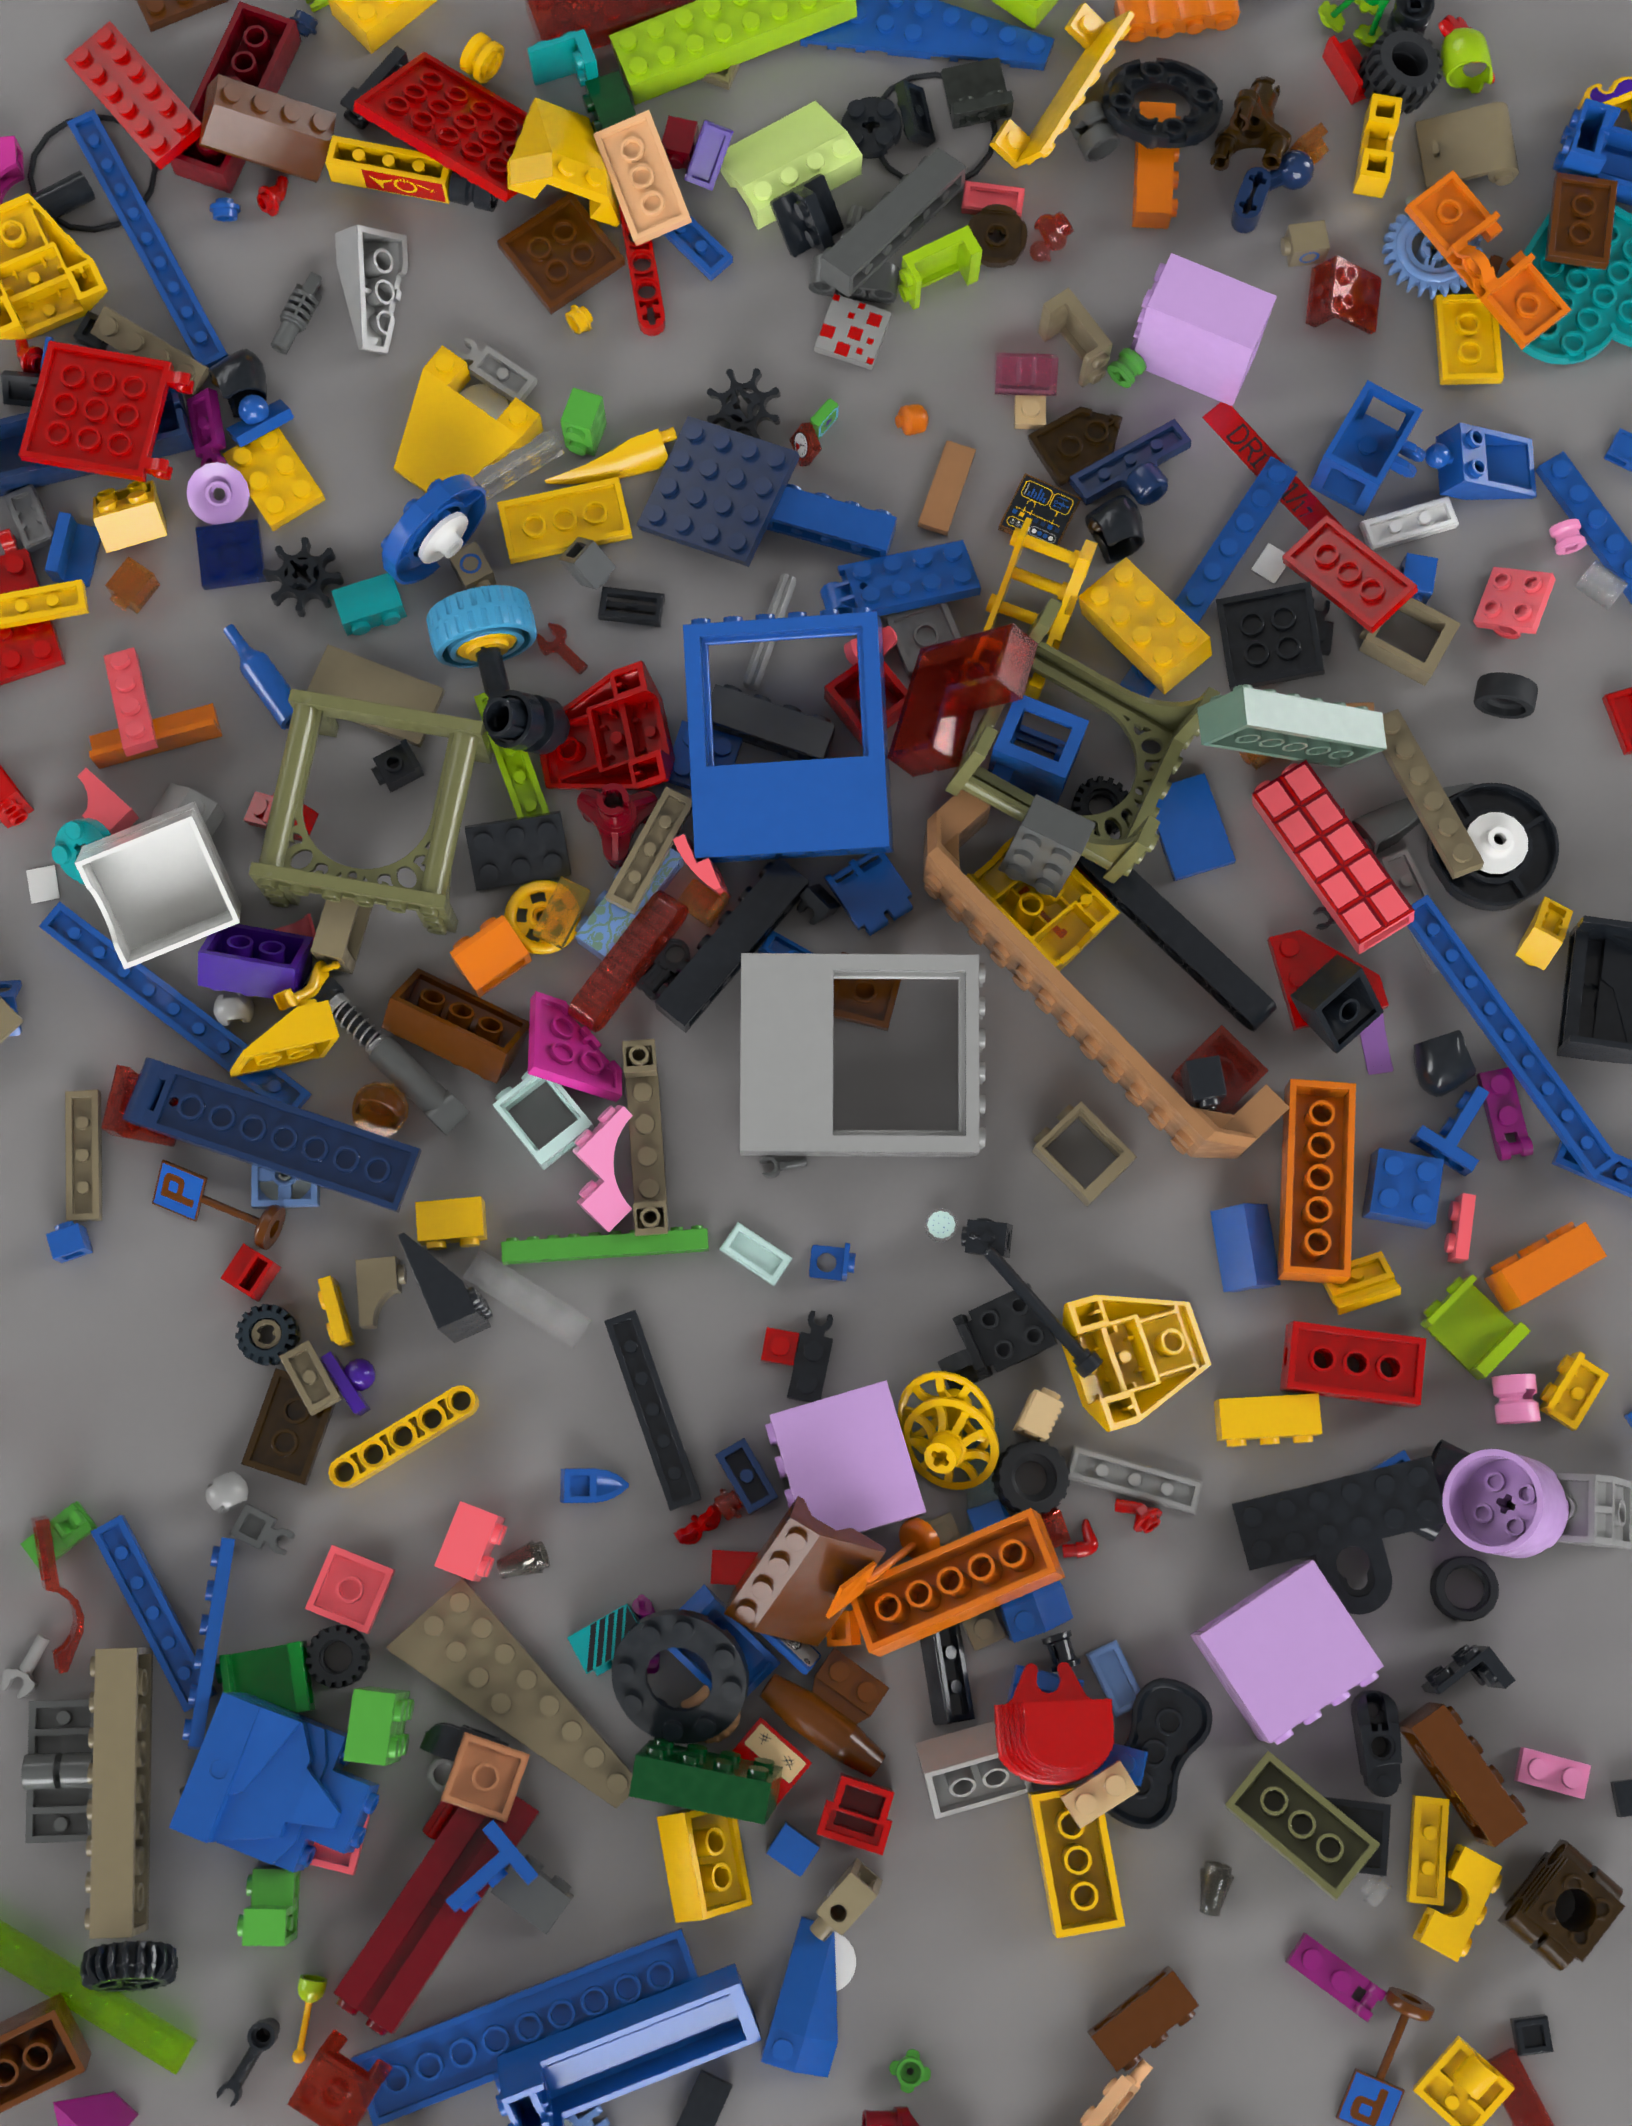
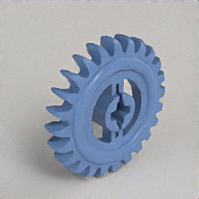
M1407 213L1405 215H1398L1396 222L1389 225V233L1385 234L1383 238L1384 243L1387 244L1383 246L1382 254H1388L1383 264L1389 265L1394 263L1388 275L1391 276L1399 272L1400 275L1397 278L1396 285L1407 280L1406 293L1416 285L1418 286V298L1421 297L1425 289H1428L1430 299L1432 300L1437 289L1440 290L1441 295L1446 297L1449 287L1453 294H1457L1460 290V285L1463 288L1468 286L1450 264L1440 267L1444 257L1435 246L1432 253H1430L1433 244L1426 236L1414 257L1412 241L1423 232ZM1479 236L1468 243L1469 245L1476 246V249L1483 252V249L1478 246L1481 242ZM1431 254H1433L1432 259L1428 265Z

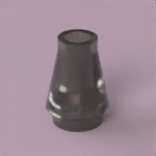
M530 1541L504 1558L497 1560V1568L502 1579L539 1574L550 1565L547 1550L541 1541L536 1543Z
M1205 1861L1204 1868L1200 1869V1912L1210 1916H1220L1221 1908L1234 1879V1876L1231 1875L1232 1867L1230 1865L1217 1861Z

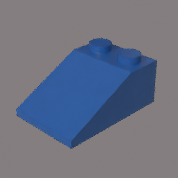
M704 1584L680 1609L708 1616L707 1620L723 1630L727 1629L734 1636L742 1648L748 1664L749 1687L747 1698L781 1662L750 1629L724 1614L727 1605ZM668 1648L711 1691L712 1674L707 1663L697 1653L686 1648Z

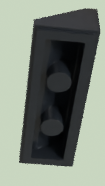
M960 1623L920 1640L934 1725L975 1719Z

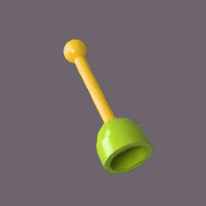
M303 1974L299 1978L298 1994L301 2000L305 2002L297 2049L292 2053V2060L297 2064L304 2062L306 2058L304 2045L312 2003L321 1999L326 1991L327 1978L319 1975Z

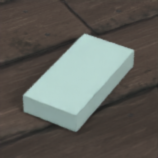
M737 1222L720 1247L721 1252L772 1286L776 1285L792 1261V1257L739 1222Z

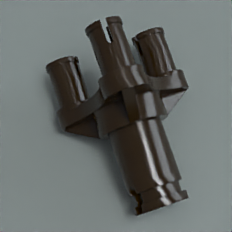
M1266 76L1256 78L1250 89H1243L1237 94L1234 101L1235 110L1230 118V123L1218 133L1214 143L1215 151L1210 160L1211 166L1215 164L1214 169L1218 171L1226 170L1229 167L1232 155L1239 150L1247 148L1266 149L1261 160L1262 165L1266 169L1275 170L1281 165L1283 154L1288 151L1292 138L1287 130L1274 122L1273 111L1280 95V86H1276L1273 90L1272 84L1275 83L1273 78Z

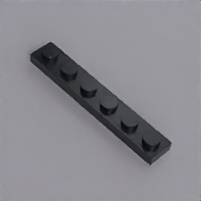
M636 1310L605 1320L612 1346L669 1510L672 1511L702 1500Z

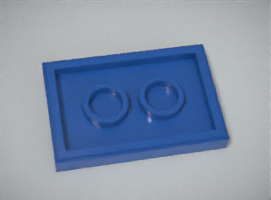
M1205 773L1173 782L1163 800L1159 799L1156 807L1160 808L1156 817L1160 824L1156 832L1160 836L1159 840L1173 880L1178 881L1234 864L1236 859Z

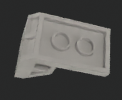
M1556 1473V1477L1560 1481L1566 1499L1569 1502L1568 1521L1564 1532L1557 1542L1631 1549L1632 1481L1609 1475ZM1508 1501L1507 1507L1514 1511L1516 1504Z

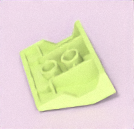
M815 100L729 146L720 172L729 186L738 190L749 207L754 224L759 230L776 221L770 201L818 174L824 175L831 191L861 175L862 153L848 132Z

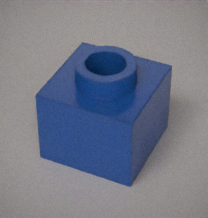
M74 1221L58 1224L54 1227L55 1231L46 1234L52 1257L60 1263L93 1253L87 1229L78 1223L74 1224Z

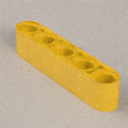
M464 1385L452 1387L336 1458L329 1467L328 1475L333 1484L342 1488L351 1489L360 1485L471 1417L479 1407L477 1394ZM461 1393H468L471 1398V1403L465 1410H457L454 1406L456 1396ZM433 1410H438L442 1416L441 1423L435 1428H428L425 1423L427 1414ZM409 1428L413 1434L412 1440L408 1445L400 1446L396 1440L397 1434L401 1429ZM380 1446L383 1450L382 1460L376 1464H371L367 1458L368 1452L372 1447ZM350 1463L353 1466L354 1475L349 1481L342 1482L338 1475L339 1469L344 1464Z

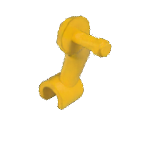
M320 960L315 963L309 981L302 990L293 993L292 989L289 988L273 995L279 1011L295 1007L302 1001L314 998L329 977V971L338 969L340 963L334 961L327 965L324 961Z

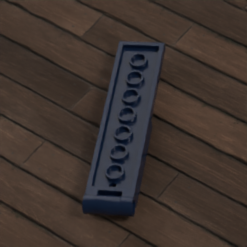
M148 1057L144 1061L122 1120L147 1128L159 1134L275 1173L279 1172L398 1213L421 1154L420 1148ZM178 1100V1104L173 1106V1103Z

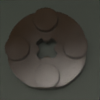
M1001 204L988 205L982 208V211L977 213L975 217L973 216L969 221L968 226L982 249V265L991 268H1002L1013 265L1018 261L1025 250L1028 232L1024 220L1022 222L1014 209ZM994 230H1000V235L1005 236V239L995 243L988 235H993Z

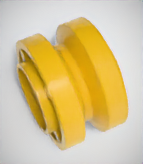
M478 32L466 44L461 54L460 68L469 75L473 74L474 79L480 83H487L498 72L504 59L505 48L497 41H492L491 37L484 32Z

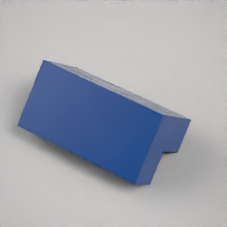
M1243 1203L1210 1211L1223 1292L1264 1289L1281 1285L1280 1280H1278V1264L1268 1205Z

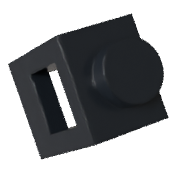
M406 739L400 741L401 744L373 758L376 766L371 770L379 785L381 786L386 783L390 792L424 776L423 770ZM399 761V765L396 768L389 767Z

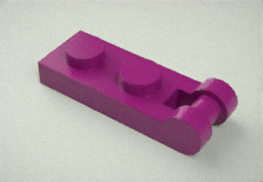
M1507 1067L1478 1073L1476 1075L1478 1085L1490 1092L1483 1105L1498 1160H1509L1511 1156L1518 1154L1521 1157L1533 1155V1144L1528 1136L1512 1071ZM1514 1133L1516 1142L1508 1143L1505 1135Z
M1306 1933L1302 1935L1285 1961L1366 2022H1369L1373 2016L1371 2010L1377 2001L1382 2002L1387 1994ZM1358 1986L1366 1991L1359 2003L1351 1997Z

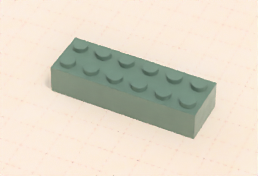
M1244 684L1235 686L1233 691L1226 695L1214 696L1210 698V702L1197 707L1201 745L1300 762L1307 760L1308 763L1342 768L1387 749L1382 712L1368 710L1366 706L1350 707L1346 706L1344 702H1323L1322 698L1307 699L1300 697L1297 693L1280 694L1275 689L1259 690L1253 689L1252 685Z

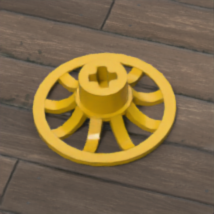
M932 1371L914 1378L904 1389L898 1404V1418L902 1431L907 1416L914 1409L907 1406L912 1392L921 1401L937 1397H951L972 1405V1401L968 1396L971 1391L983 1406L978 1410L987 1417L993 1428H995L994 1414L985 1394L974 1383L965 1377L947 1371ZM935 1379L936 1390L939 1396L928 1394L921 1388L920 1384ZM945 1379L955 1381L964 1387L961 1390L956 1388L946 1390ZM945 1406L948 1417V1430L951 1431L962 1410ZM935 1407L921 1413L925 1417L931 1416L930 1422L935 1428L938 1426V1414ZM969 1418L963 1427L967 1434L976 1431L971 1425ZM923 1427L914 1432L911 1429V1437H924L927 1435ZM988 1437L977 1440L981 1443L974 1449L985 1451L990 1444ZM913 1446L921 1454L924 1455L926 1448L921 1446ZM970 1458V1459H965V1460L969 1462V1461L974 1460L975 1458Z
M951 1397L931 1398L916 1406L906 1419L903 1427V1436L912 1466L922 1477L931 1483L951 1490H965L980 1485L994 1471L999 1458L997 1434L987 1417L973 1405ZM945 1406L962 1410L951 1431L948 1430V1417ZM935 1407L938 1414V1431H936L930 1420L921 1413ZM971 1415L983 1428L961 1438L959 1434ZM914 1421L925 1429L928 1439L919 1436L911 1437ZM988 1437L990 1453L982 1449L966 1448L981 1438ZM912 1446L926 1448L924 1460L921 1463L916 1458ZM965 1459H981L986 1461L988 1465L978 1475L973 1465ZM930 1468L936 1473L945 1474L944 1480L934 1476L927 1469ZM954 1468L963 1469L968 1474L970 1480L953 1482Z

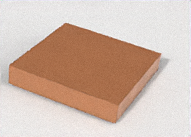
M464 1732L440 1800L507 1823L530 1754Z

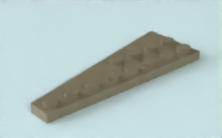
M463 1578L386 1647L392 1654L614 1808H617L629 1797L632 1771Z

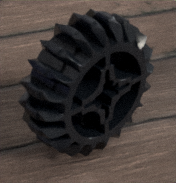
M140 1940L113 1942L111 1944L94 1946L83 1953L80 1965L82 1985L89 1990H96L97 1992L107 1991L108 1993L146 1991L147 1989L165 1987L175 1981L178 1969L177 1950L169 1943Z

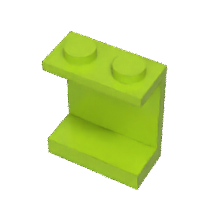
M1472 1274L1464 1279L1458 1276L1445 1289L1449 1293L1442 1302L1436 1299L1424 1310L1423 1313L1427 1317L1420 1325L1478 1381L1486 1378L1531 1331L1522 1322L1513 1324L1473 1285L1477 1278Z

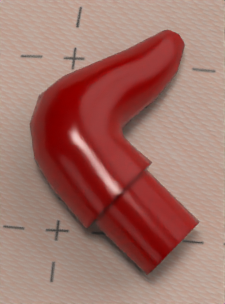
M1084 1519L1082 1522L1083 1541L1062 1545L1063 1558L1087 1557L1097 1551L1099 1546L1098 1539L1088 1519Z

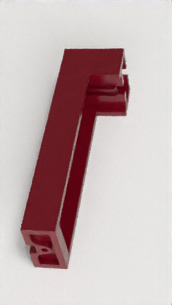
M518 1796L515 1797L507 1823L458 1807L333 1992L339 1997L336 2004L353 2016H356L358 2011L366 2015L369 2019L365 2025L379 2035L385 2036L387 2031L395 2034L418 2000L419 1994L491 1887L487 1884L477 1893L481 1899L466 1913L461 1908L455 1913L445 1901L499 1853L482 1829L494 1820L517 1848L539 1815V1811Z

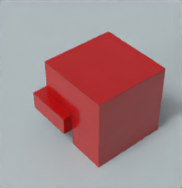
M840 1773L832 1801L826 1799L816 1834L883 1856L893 1822L887 1819L895 1794L894 1790Z

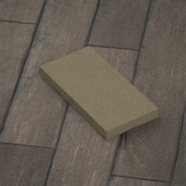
M329 644L307 689L310 692L432 713L437 712L445 694V690L442 687ZM354 722L401 741L406 739L409 744L421 748L426 734Z

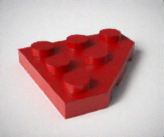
M1296 930L1268 938V945L1294 1031L1310 1026L1301 1018L1290 995L1337 954L1362 967L1382 1009L1389 1006L1379 974L1306 932Z

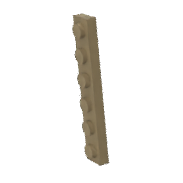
M1396 709L1383 714L1387 749L1383 750L1382 753L1452 879L1482 869L1484 861L1400 711Z

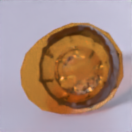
M374 1081L364 1085L357 1091L352 1105L353 1123L357 1128L387 1138L395 1134L404 1125L409 1116V1104L405 1094L393 1083Z

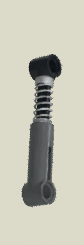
M329 975L318 994L312 999H316L317 1002L329 1001L335 1022H340V1027L346 1028L347 1034L353 1035V1040H359V1046H365V1052L370 1055L369 1060L415 1103L438 1129L447 1135L469 1113L467 1108L452 1093L438 1083L393 1037L381 1035V1030L376 1031L374 1029L375 1024L370 1025L368 1023L369 1018L364 1019L362 1012L358 1013L356 1006L352 1007L350 1005V1000L343 995L345 990Z

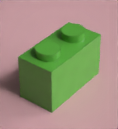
M573 387L560 420L565 447L574 454L580 456L588 454L595 457L607 425L603 396Z

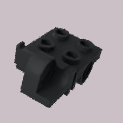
M1012 1290L968 1311L972 1319L971 1321H968L966 1315L963 1314L952 1318L966 1349L938 1361L941 1371L958 1374L967 1378L972 1383H976L993 1375L990 1368L992 1365L996 1372H1001L1012 1365L1040 1354L1058 1343L1052 1332L1021 1297ZM946 1380L950 1389L956 1388L961 1390L964 1387L955 1381Z

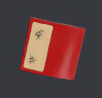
M761 1717L732 1750L741 1754V1759L754 1761L755 1758H767L773 1760L775 1766L783 1767L777 1805L812 1764L809 1759Z

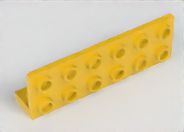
M1085 2L1077 7L1064 29L1085 50L1029 136L1011 119L1003 122L989 144L1014 169L1025 164L1030 165L1040 157L1046 158L1056 146L1054 140L1069 126L1071 122L1069 117L1085 101L1086 96L1084 94L1086 90L1093 86L1100 78L1101 73L1099 70L1102 65L1106 64L1116 52L1115 45L1130 31L1131 26L1129 23L1135 15L1131 10L1105 23Z

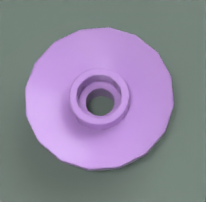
M219 462L205 464L197 469L189 479L186 491L188 504L194 514L204 522L217 526L231 524L242 517L248 507L250 498L248 483L241 472L229 464ZM222 488L224 490L225 497L222 500H217L214 497L215 489Z

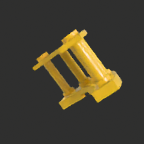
M1026 517L1021 529L1015 527L1009 543L1014 549L998 594H991L985 610L990 615L973 655L967 653L963 662L961 672L966 674L962 686L968 688L974 673L1000 682L1005 671L980 662L986 646L1012 656L1018 646L1014 642L991 634L999 613L1030 625L1039 615L1004 601L1012 579L1057 595V599L1062 601L1058 614L1046 633L1049 635L1046 644L1057 650L1059 649L1098 543L1086 539L1081 551L1075 549L1073 552L1028 535L1032 522L1031 518ZM1023 547L1068 563L1069 568L1074 569L1069 583L1064 581L1061 584L1016 567ZM1035 672L1032 677L1026 676V678H1022L1019 676L1014 688L1021 690V694L1038 700L1046 678Z

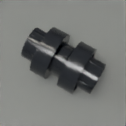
M506 690L489 701L483 712V723L488 735L495 744L503 748L523 750L536 754H548L566 741L570 731V722L565 710L558 701L550 697L532 695L517 690Z

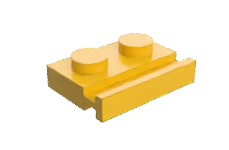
M1382 1251L1352 1260L1351 1277L1344 1285L1322 1283L1332 1303L1335 1304L1338 1315L1401 1295V1286L1397 1284L1395 1275Z
M331 1276L317 1279L320 1287L318 1298L323 1311L326 1310L329 1322L326 1323L331 1342H335V1344L342 1348L355 1345L339 1282Z

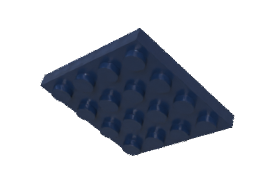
M688 416L637 526L642 531L749 567L800 456L795 450Z

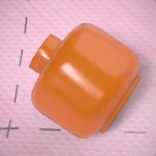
M920 404L904 405L898 411L895 424L897 428L902 427L903 433L907 436L922 433L928 426L927 411Z

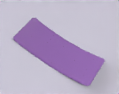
M1382 1013L1360 1033L1369 1075L1393 1071Z

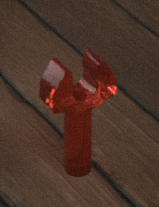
M548 623L549 630L556 636V639L548 642L543 636L537 634L540 651L545 656L550 653H558L578 674H582L588 665L565 644V639L567 638L566 629L561 625Z

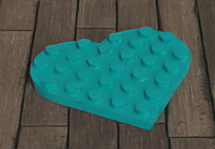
M1615 205L1609 265L1605 270L1545 261L1549 212L1523 253L1526 256L1530 253L1534 254L1536 258L1532 264L1571 308V311L1521 350L1543 362L1568 365L1591 359L1603 351L1612 340L1632 347V214ZM1508 334V336H1509L1510 339L1515 343V345H1516L1517 347H1519V346L1517 345V343H1516V342L1511 338V336Z

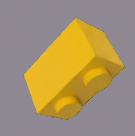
M481 1196L415 1202L417 1241L422 1246H427V1250L446 1249V1244L460 1243V1247H476L480 1245L479 1241L488 1240L485 1201Z

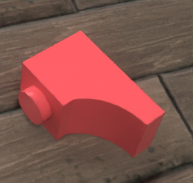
M87 768L77 776L83 783L88 796L87 809L82 814L84 819L91 818L99 821L108 829L111 835L130 828L139 819L131 807Z

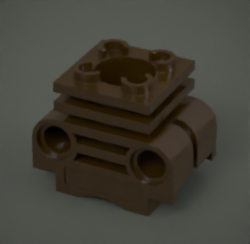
M1560 1839L1550 1852L1546 1851L1526 1880L1504 1906L1507 1909L1497 1921L1509 1929L1521 1941L1528 1945L1531 1944L1530 1948L1545 1960L1548 1965L1558 1971H1562L1574 1959L1583 1962L1624 1909L1625 1905L1619 1901L1623 1894V1888L1601 1869L1594 1866L1587 1857L1568 1841ZM1570 1889L1575 1899V1909L1568 1920L1559 1923L1555 1914L1556 1901L1559 1895Z

